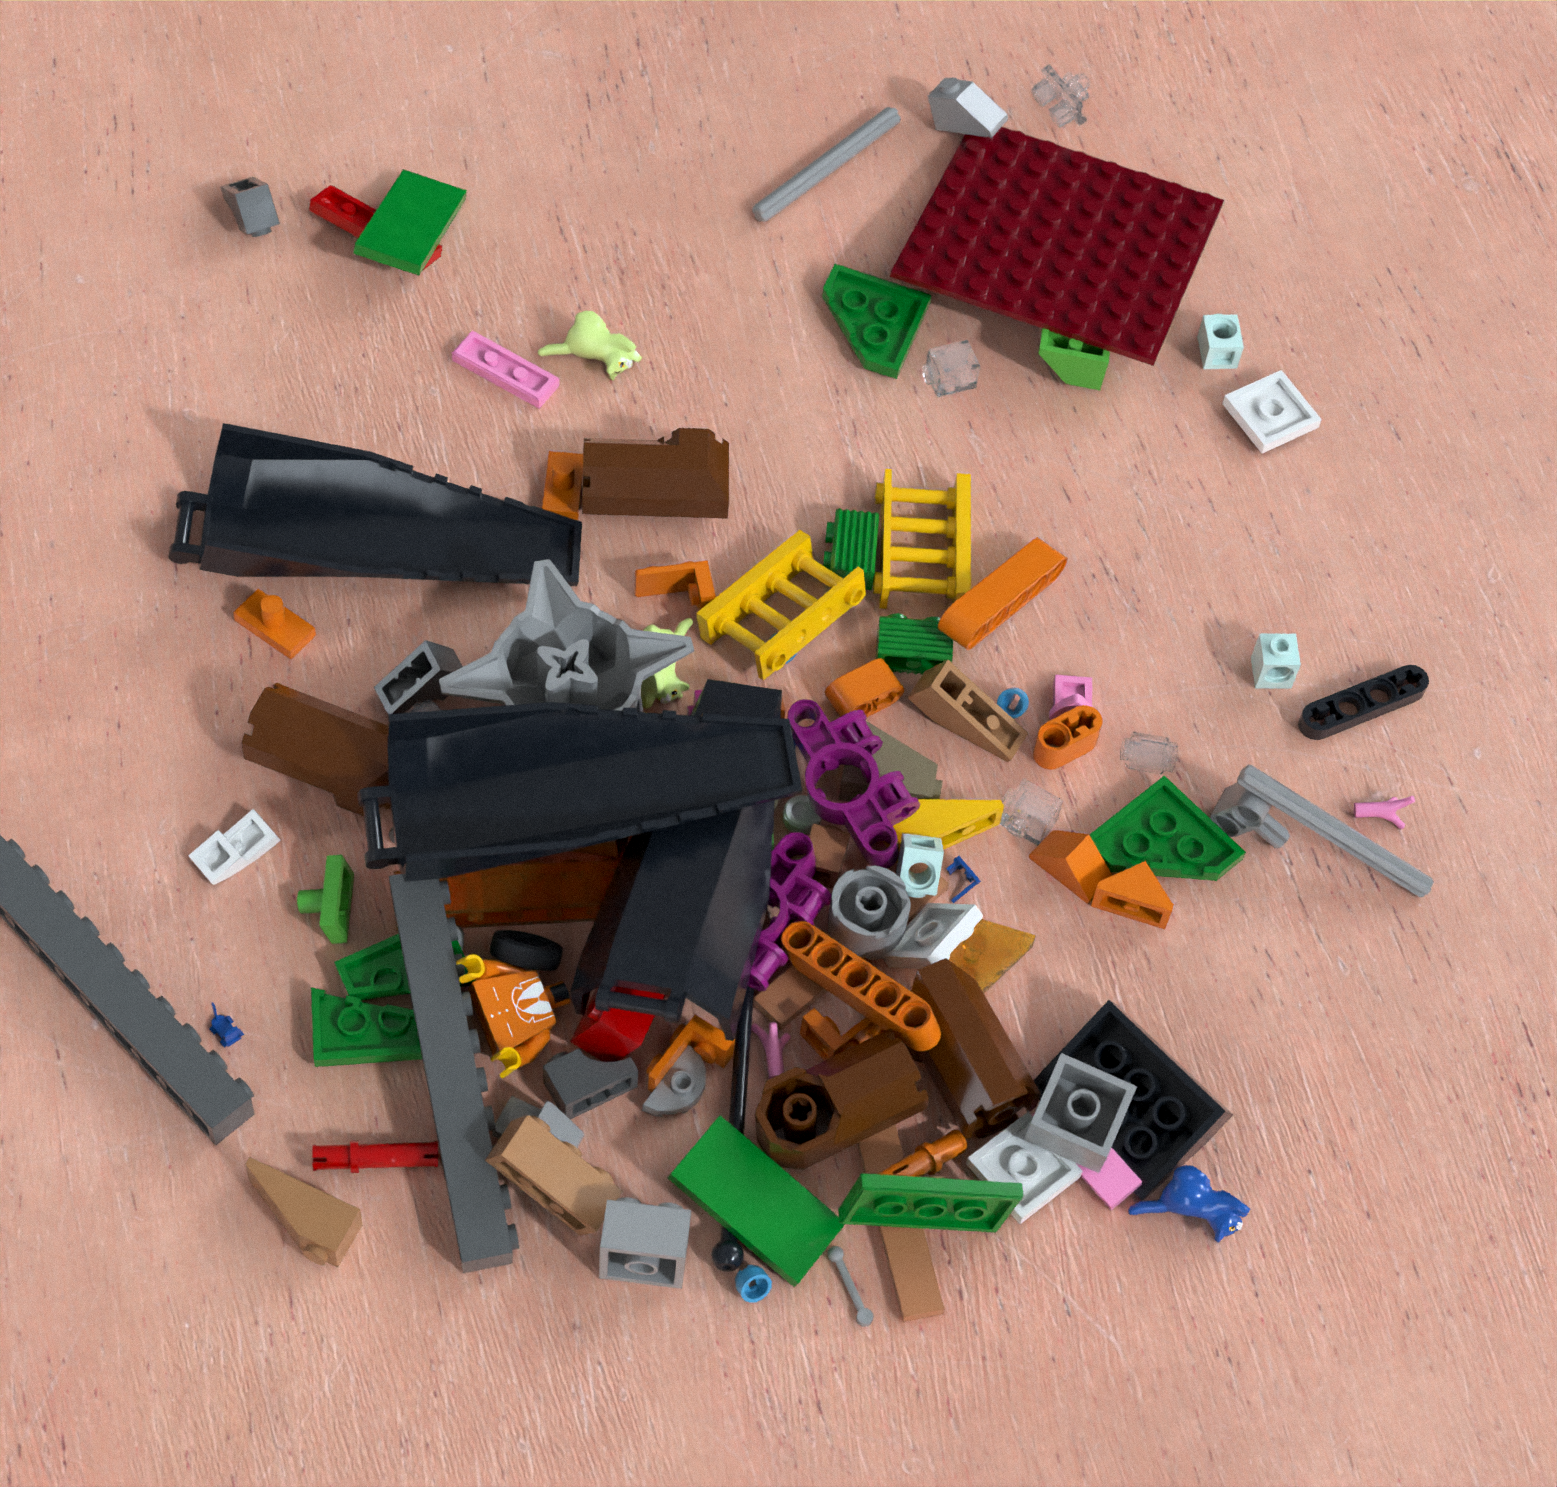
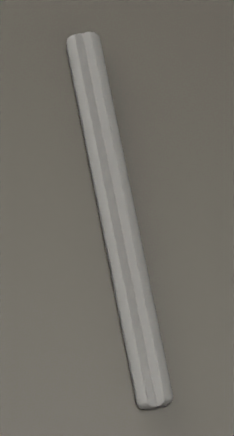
M885 108L754 205L752 211L755 214L756 220L767 222L896 126L901 119L897 109Z
M1247 765L1240 771L1237 778L1239 785L1418 897L1428 895L1434 883L1433 879L1256 767Z

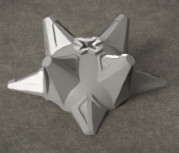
M547 559L534 562L525 611L514 617L510 625L494 642L491 653L440 678L439 684L442 694L497 703L502 706L556 702L598 705V709L622 711L624 707L637 708L638 712H643L641 699L643 680L694 652V647L689 636L634 630L623 620L616 619L608 613L601 611L596 605L580 601L552 561Z

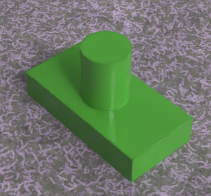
M342 854L327 856L324 887L322 889L300 890L297 895V905L301 914L321 912L319 926L332 944L347 943L354 872Z

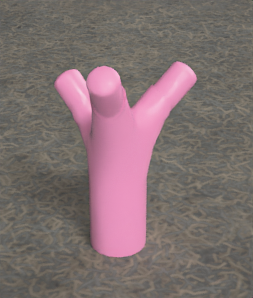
M1409 796L1398 800L1396 797H1392L1387 801L1354 803V817L1383 818L1392 822L1401 830L1405 827V823L1396 815V811L1414 803L1415 798L1414 796Z
M775 1022L769 1023V1035L757 1024H753L751 1030L758 1035L766 1052L769 1079L784 1073L782 1055L785 1044L791 1038L790 1035L784 1033L781 1038H778L777 1023Z

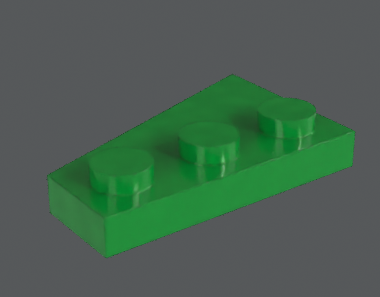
M399 934L334 962L349 996L367 1000L410 994ZM458 940L451 941L454 955L462 954V958L465 957ZM464 966L465 974H468L467 968ZM476 979L464 984L459 981L460 987L470 986Z
M311 987L315 1067L422 1059L412 1009L389 1004L384 1007L361 1002V998L346 995V998L326 994L325 990Z

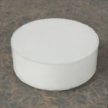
M799 795L792 797L785 804L783 823L790 832H800L808 835L811 832L813 823L820 825L821 818L812 809L808 796Z

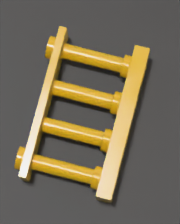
M885 469L883 483L876 482L875 504H881L880 572L874 573L873 594H880L879 608L887 609L890 591L946 594V598H951L953 604L971 589V474L957 473L954 487H948L947 491L892 487V469ZM907 502L946 505V509H952V517L948 516L947 520L891 516V503ZM891 531L946 534V538H952V546H948L947 550L891 546ZM891 561L946 564V568H952V576H947V580L890 576Z
M799 529L696 613L700 638L712 645L721 636L727 634L754 652L758 677L764 681L774 671L780 670L786 661L852 606H856L862 601L863 597L866 596L864 570L857 567L844 579L813 559L810 535ZM805 571L831 589L817 600L791 583L790 580L798 573ZM780 592L806 610L791 621L764 603V601L774 593ZM754 613L778 629L779 632L769 641L764 642L739 625L738 622L748 614Z

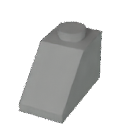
M953 77L944 78L928 95L936 130L992 138L1008 120L1007 113L973 81L958 80Z

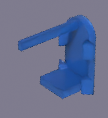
M960 856L954 858V862L946 868L947 872L951 875L957 869H964V874L971 884L951 900L953 903L981 882Z
M212 1002L214 1018L211 1021L210 1031L213 1034L217 1033L222 1039L220 1043L224 1048L226 1046L229 1047L240 1040L245 1034L237 1026L233 1027L231 1025L234 1021L230 1016L217 1015L215 1004Z

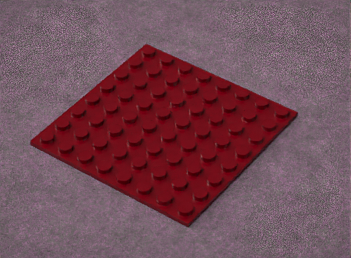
M1001 127L992 138L965 134L890 272V277L1154 366L1221 211L1224 200L1214 197L1209 193H1202L1184 187L1176 182L1162 180L1150 176L1148 173L1138 172L1120 166L1115 162L1087 155L1082 151L1071 150L1056 145L1054 142L1026 135L1021 131Z

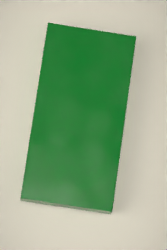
M403 169L356 241L354 254L415 275H420L464 204L467 190Z
M719 1115L667 1177L668 1180L793 1287L799 1284L845 1225L839 1223V1217L721 1115Z
M861 1173L838 1208L839 1223L996 1233L1024 1197L1022 1183Z

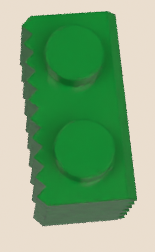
M839 508L836 509L834 522L827 521L825 543L832 544L831 552L824 551L823 566L843 579L854 569L860 567L864 570L866 590H872L879 514L877 512L871 513L868 511L864 513L862 510L857 512L856 510L849 511L848 509L842 510Z
M899 613L880 616L877 629L876 659H883L893 673L898 671L899 673L906 672L907 674L914 673L915 675L920 673L923 675L926 670L946 660L952 662L953 640L938 630L940 617L932 616L924 620L910 619Z

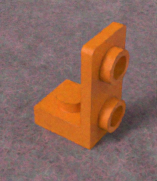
M708 560L699 562L687 561L681 564L660 567L649 566L644 569L635 570L634 591L636 597L688 591L691 606L697 605L698 611L716 597Z
M813 1008L802 1017L800 1035L825 1061L885 1030L865 1017L841 1036L836 1023L828 1016L823 1017Z
M695 1014L687 1025L681 1023L676 1028L669 1041L671 1046L665 1054L658 1053L650 1062L646 1074L649 1075L648 1090L650 1092L654 1091L688 1045L701 1056L703 1061L710 1064L716 1063L725 1068L733 1057L735 1039L734 1041L725 1040L723 1031Z

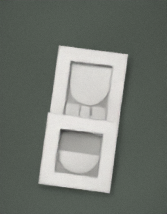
M252 809L226 833L222 834L217 830L188 856L208 880L215 885L257 860L281 841V839L261 816Z

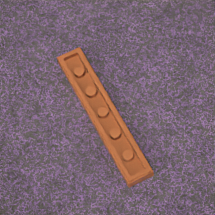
M916 863L909 870L913 873H921L928 868V865ZM941 876L939 878L936 896L926 895L923 898L909 896L911 908L907 924L916 917L927 903L934 902L947 891L949 883ZM791 966L773 981L766 991L760 992L754 997L753 1005L771 1022L777 1023V1028L781 1031L825 994L827 990L799 972L794 966Z
M896 1124L857 1143L865 1174H877L890 1165L904 1159ZM878 1226L903 1322L944 1314L945 1308L924 1229Z

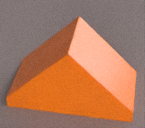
M1053 830L1029 854V858L1087 904L1093 900L1098 882L1113 876L1089 834Z
M1146 861L1099 881L1091 903V907L1162 929L1166 928L1174 906Z

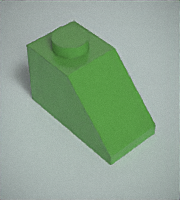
M1042 328L1038 354L1066 384L1100 391L1109 363L1110 351Z

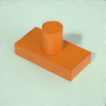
M549 451L542 509L578 520L583 481V454Z
M259 588L233 612L234 621L291 660L316 636L315 627L283 606V601L279 596L267 595Z

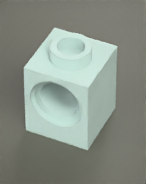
M1203 315L1197 335L1203 369H1237L1244 348L1238 315Z
M1259 634L1251 655L1255 689L1292 688L1301 665L1296 634Z
M902 833L896 875L904 882L908 896L923 898L926 895H937L944 855L941 838ZM916 863L928 865V868L921 873H913L909 870Z

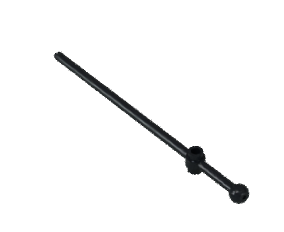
M747 986L735 1033L729 1123L743 1135L745 1130L754 989L750 986ZM721 1226V1240L712 1249V1261L719 1270L734 1271L743 1263V1248L737 1242V1238Z

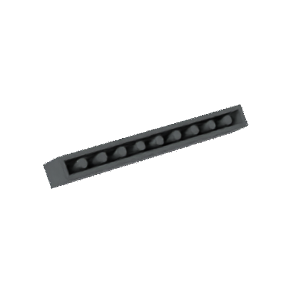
M0 835V917L215 1145L255 1115L251 1100L254 1094L245 1081L239 1077L234 1080L226 1072L228 1067L221 1056L214 1050L208 1053L199 1044L202 1040L196 1030L188 1023L182 1026L174 1017L176 1013L171 1004L163 996L156 998L148 990L150 989L148 981L137 969L131 972L123 964L125 959L117 947L112 943L105 945L98 938L100 933L93 922L86 916L80 919L73 911L75 907L69 897L61 890L55 893L48 885L50 881L44 871L36 864L31 867L24 860L26 856L20 846L13 839L6 841Z
M402 874L389 876L390 891L463 1274L513 1264L512 1250L520 1248L515 1224L507 1225L504 1211L512 1209L508 1185H499L497 1170L485 1161L495 1146L491 1145L489 1131L496 1130L492 1106L484 1107L481 1092L488 1091L484 1067L476 1068L474 1054L481 1053L477 1029L469 1030L466 1016L473 1015L469 991L461 992L459 977L465 975V968L462 964L456 965V961L462 958V954L454 955L451 941H457L458 934L455 918H447L444 907L445 904H451L447 880L439 881V879L404 882Z

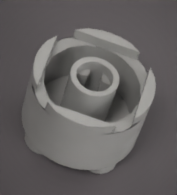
M866 866V869L857 871L852 869L844 873L836 882L832 892L828 913L829 936L856 955L870 960H879L896 948L904 936L911 908L910 899L905 890L906 886L902 879L894 872L880 866Z

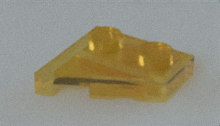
M981 919L975 925L972 935L965 941L960 942L951 952L949 960L976 979L982 992L985 993L1033 947L1036 935Z

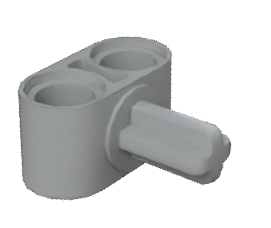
M1238 782L1224 789L1209 817L1229 837H1237L1254 830L1277 849L1281 848L1290 837L1288 830L1268 814L1272 805L1239 785Z

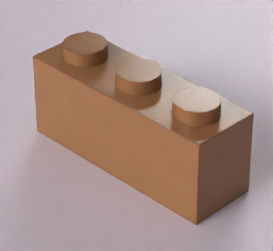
M525 1115L511 1120L485 1161L579 1236L597 1232L604 1221L607 1200L616 1201L623 1192L612 1183L613 1177L599 1167H592L582 1159V1153L577 1147L565 1141L561 1142L551 1134L549 1125L540 1118Z

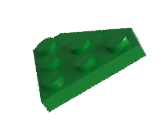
M834 264L823 287L822 298L863 368L897 379L930 306L932 295Z
M1165 776L1089 834L1112 873L1122 872L1146 861L1155 876L1217 881L1242 861L1246 853Z

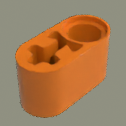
M875 659L835 679L826 688L825 696L840 717L854 710H863L866 716L869 717L898 701L905 689L883 659Z
M1081 705L1043 724L1038 731L1033 750L1035 762L1042 768L1053 770L1092 751L1097 744L1103 724L1100 712L1094 707ZM1049 743H1050V744H1054V745H1056V746H1058V747H1051V746H1049V745H1047V744H1049Z

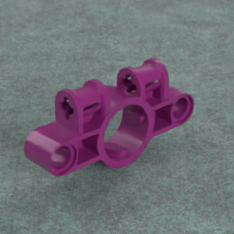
M809 699L796 701L788 711V719L793 740L808 763L805 771V782L812 809L820 818L829 823L845 825L870 866L890 868L899 857L898 839L893 826L912 816L920 808V802L916 797H911L903 784L904 776L900 771H893L879 778L878 766L872 755L882 747L883 742L879 736L873 735L866 723L867 716L863 710H854L829 722L816 702ZM804 719H812L815 721L811 726L802 727L798 725V723ZM839 765H853L861 769L863 777L867 784L870 783L862 796L858 794L848 803H833L826 799L821 788L816 789V784L824 772L839 768ZM879 841H885L890 844L883 851H876L871 848L874 843Z
M800 832L790 833L784 836L772 851L768 905L772 908L776 906L780 909L777 917L774 916L769 927L762 930L748 982V986L760 992L766 991L769 987L767 981L779 966H784L788 961L786 953L781 949L783 947L781 938L785 928L797 921H806L814 925L813 920L824 906H829L832 894L828 889L812 879L817 870L816 856L813 843L806 834ZM806 854L801 859H791L793 856Z

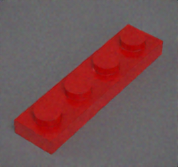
M333 185L328 186L310 199L309 211L358 238L376 212V209ZM438 244L423 270L441 257L442 245Z

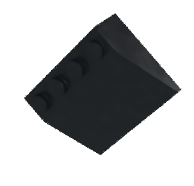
M1110 1000L1099 1009L1033 1080L1041 1093L1039 1098L1041 1100L1059 1056L1063 1053L1137 1086L1112 1148L1142 1181V1185L1134 1191L1142 1201L1173 1175L1176 1168L1184 1165L1206 1145L1233 1116L1220 1101L1119 1005Z

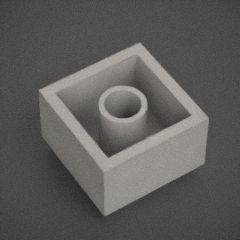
M1061 1053L1024 1140L1099 1173L1108 1157L1137 1086Z
M629 1197L618 1198L616 1201L607 1200L600 1244L599 1278L682 1289L691 1210L683 1209L682 1206L675 1203H661L658 1206L641 1204L639 1200Z

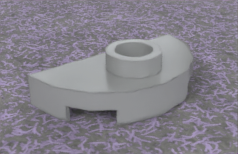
M690 1045L687 1046L644 1102L642 1111L662 1117V1114L688 1112L699 1102L705 1090L706 1067L701 1056Z

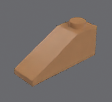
M946 660L926 670L907 697L933 722L1006 762L1012 760L1028 735V732L950 660Z
M249 1157L245 1163L249 1181L298 1247L303 1251V1255L316 1264L325 1265L327 1262L339 1267L363 1225L361 1210Z

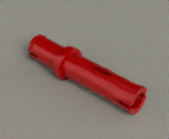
M350 1140V1144L347 1145L315 1144L312 1145L313 1171L350 1169L351 1173H359V1169L438 1167V1141L359 1144V1140Z

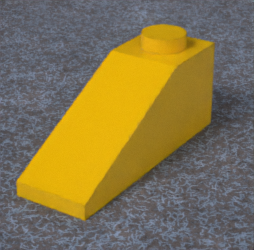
M918 799L920 808L912 816L893 826L897 834L899 851L902 833L941 838L943 850L999 825L1004 804L1001 800ZM883 841L886 847L888 848L890 844Z

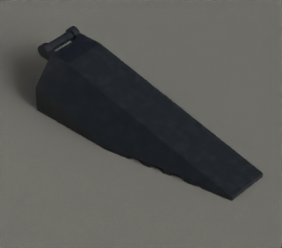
M223 423L216 448L208 495L191 491H182L177 495L176 507L179 512L174 543L170 545L168 554L170 561L174 563L186 564L194 562L198 563L200 570L236 577H370L530 584L534 562L550 559L569 586H577L579 583L582 522L536 506L525 505L523 502L505 497L504 500L483 494L482 488L473 485L468 489L448 482V477L437 473L432 477L414 471L413 465L371 451ZM196 510L205 512L200 546L189 544L193 513Z
M707 679L690 716H701L702 713H711L729 717L739 715L781 718L782 690ZM775 800L631 836L615 869L578 962L570 990L576 1014H585L590 993L598 988L595 1000L596 1010L609 1012L611 1008L661 1016L664 1017L666 1022L679 1023L685 999L687 998L715 1016L724 1031L725 1040L734 1041L769 903ZM617 987L670 995L667 1000L616 992Z
M543 702L389 714L387 725L389 786L363 788L358 791L357 796L358 804L363 807L368 846V851L364 854L366 867L369 869H382L388 865L398 864L404 882L448 878L572 851L802 793V785L789 719L739 715L729 717L711 713H702L701 716L676 715V711L663 710L660 714L638 712L637 708L624 707L622 711L598 709V705ZM383 803H390L395 847L384 848L379 811V805Z

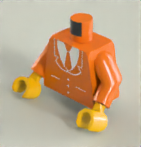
M471 954L457 960L456 965L462 964L468 971V974L459 977L461 983L464 984L477 979V981L472 982L467 991L470 993L471 1002L492 1053L490 1061L499 1060L505 1066V1070L499 1076L505 1078L517 1068L535 1061L550 1041V1030L556 1024L552 1010L570 1003V996L565 983L560 981L543 987L536 971L526 972L522 967L502 961L482 960L476 954Z

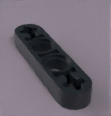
M1405 665L1314 701L1305 706L1298 723L1300 732L1312 740L1325 739L1414 703L1423 697L1429 684V677L1422 668L1416 665ZM1405 679H1406L1409 683H1414V682H1415V683L1417 684L1416 688H1415L1412 684H1407V685H1405V686H1402V685H1403ZM1372 690H1381L1388 695L1389 700L1387 702H1378L1371 697L1370 692ZM1349 702L1357 708L1358 713L1354 715L1345 714L1340 710L1339 704ZM1311 717H1313L1316 721L1325 718L1322 726L1318 722L1310 721Z

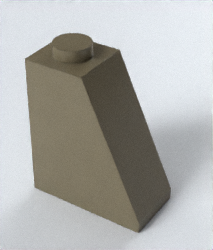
M866 721L873 735L879 736L883 742L882 747L872 755L878 766L879 778L887 773L900 771L904 776L903 784L911 797H916L917 799H940L943 780L936 779L938 764ZM844 765L838 800L850 802L856 795L860 794L862 796L866 792L870 783L867 784L860 768L853 765Z

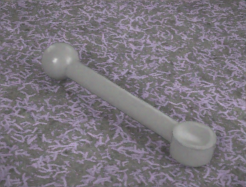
M832 1246L828 1250V1258L836 1263L858 1311L856 1321L860 1326H869L873 1321V1312L863 1305L843 1261L844 1252L842 1248Z

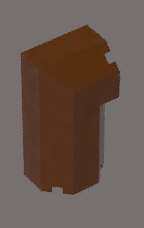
M678 428L672 432V438L665 442L664 437L658 440L584 438L582 514L728 519L729 442L723 438L722 443L717 441L715 433L710 429Z
M279 683L273 684V688H264L248 718L247 723L254 725L252 735L244 733L242 739L244 759L333 793L336 806L364 816L363 807L358 804V791L367 787L389 786L387 725ZM390 803L379 805V808L385 806V810L391 808Z
M947 958L918 969L911 992L931 1006L941 1030V1037L937 1045L927 1051H916L906 1045L914 1061L925 1065L965 1138H971L974 1132L977 1138L984 1139L1006 1129L1019 1119L1016 1113L1023 1107H1025L1027 1112H1031L1037 1107L1041 1095L1039 1089L976 979Z
M890 1028L806 1070L794 1067L767 1080L762 1091L760 1103H758L755 1112L756 1138L763 1152L780 1167L806 1169L927 1109L929 1104L927 1091L923 1089L918 1092L915 1084L922 1078L903 1041L899 1037L894 1039L895 1032Z

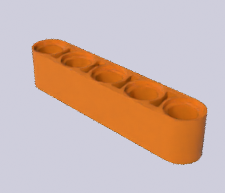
M1036 537L955 601L941 617L938 623V630L966 650H971L1052 584L1065 568L1068 558L1039 537Z
M797 921L785 928L781 938L782 944L793 966L799 972L885 1031L891 1028L895 1032L894 1037H899L911 1049L927 1051L937 1045L941 1037V1030L931 1006L925 1000L811 923Z

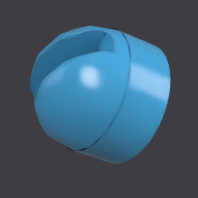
M1011 687L999 695L997 705L1015 719L1027 711L1029 699L1022 689ZM1017 694L1020 700L1013 711L1009 706Z
M747 1265V1268L738 1271L735 1277V1286L746 1302L754 1303L768 1295L772 1287V1281L759 1266ZM754 1280L756 1284L749 1287L748 1284Z

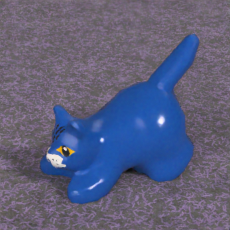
M1183 1165L1175 1169L1172 1180L1164 1188L1159 1200L1140 1201L1129 1207L1128 1214L1139 1215L1144 1213L1171 1212L1178 1215L1198 1217L1207 1220L1215 1233V1241L1219 1243L1224 1237L1231 1236L1236 1231L1242 1229L1243 1222L1241 1217H1246L1250 1208L1225 1190H1212L1210 1179L1203 1172L1192 1165Z

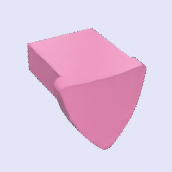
M1055 675L1053 681V707L1049 711L1050 720L1081 705L1092 707V678Z

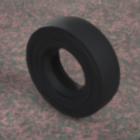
M515 930L495 931L490 945V954L495 958L511 965L540 971L558 969L563 953L562 946L550 939Z

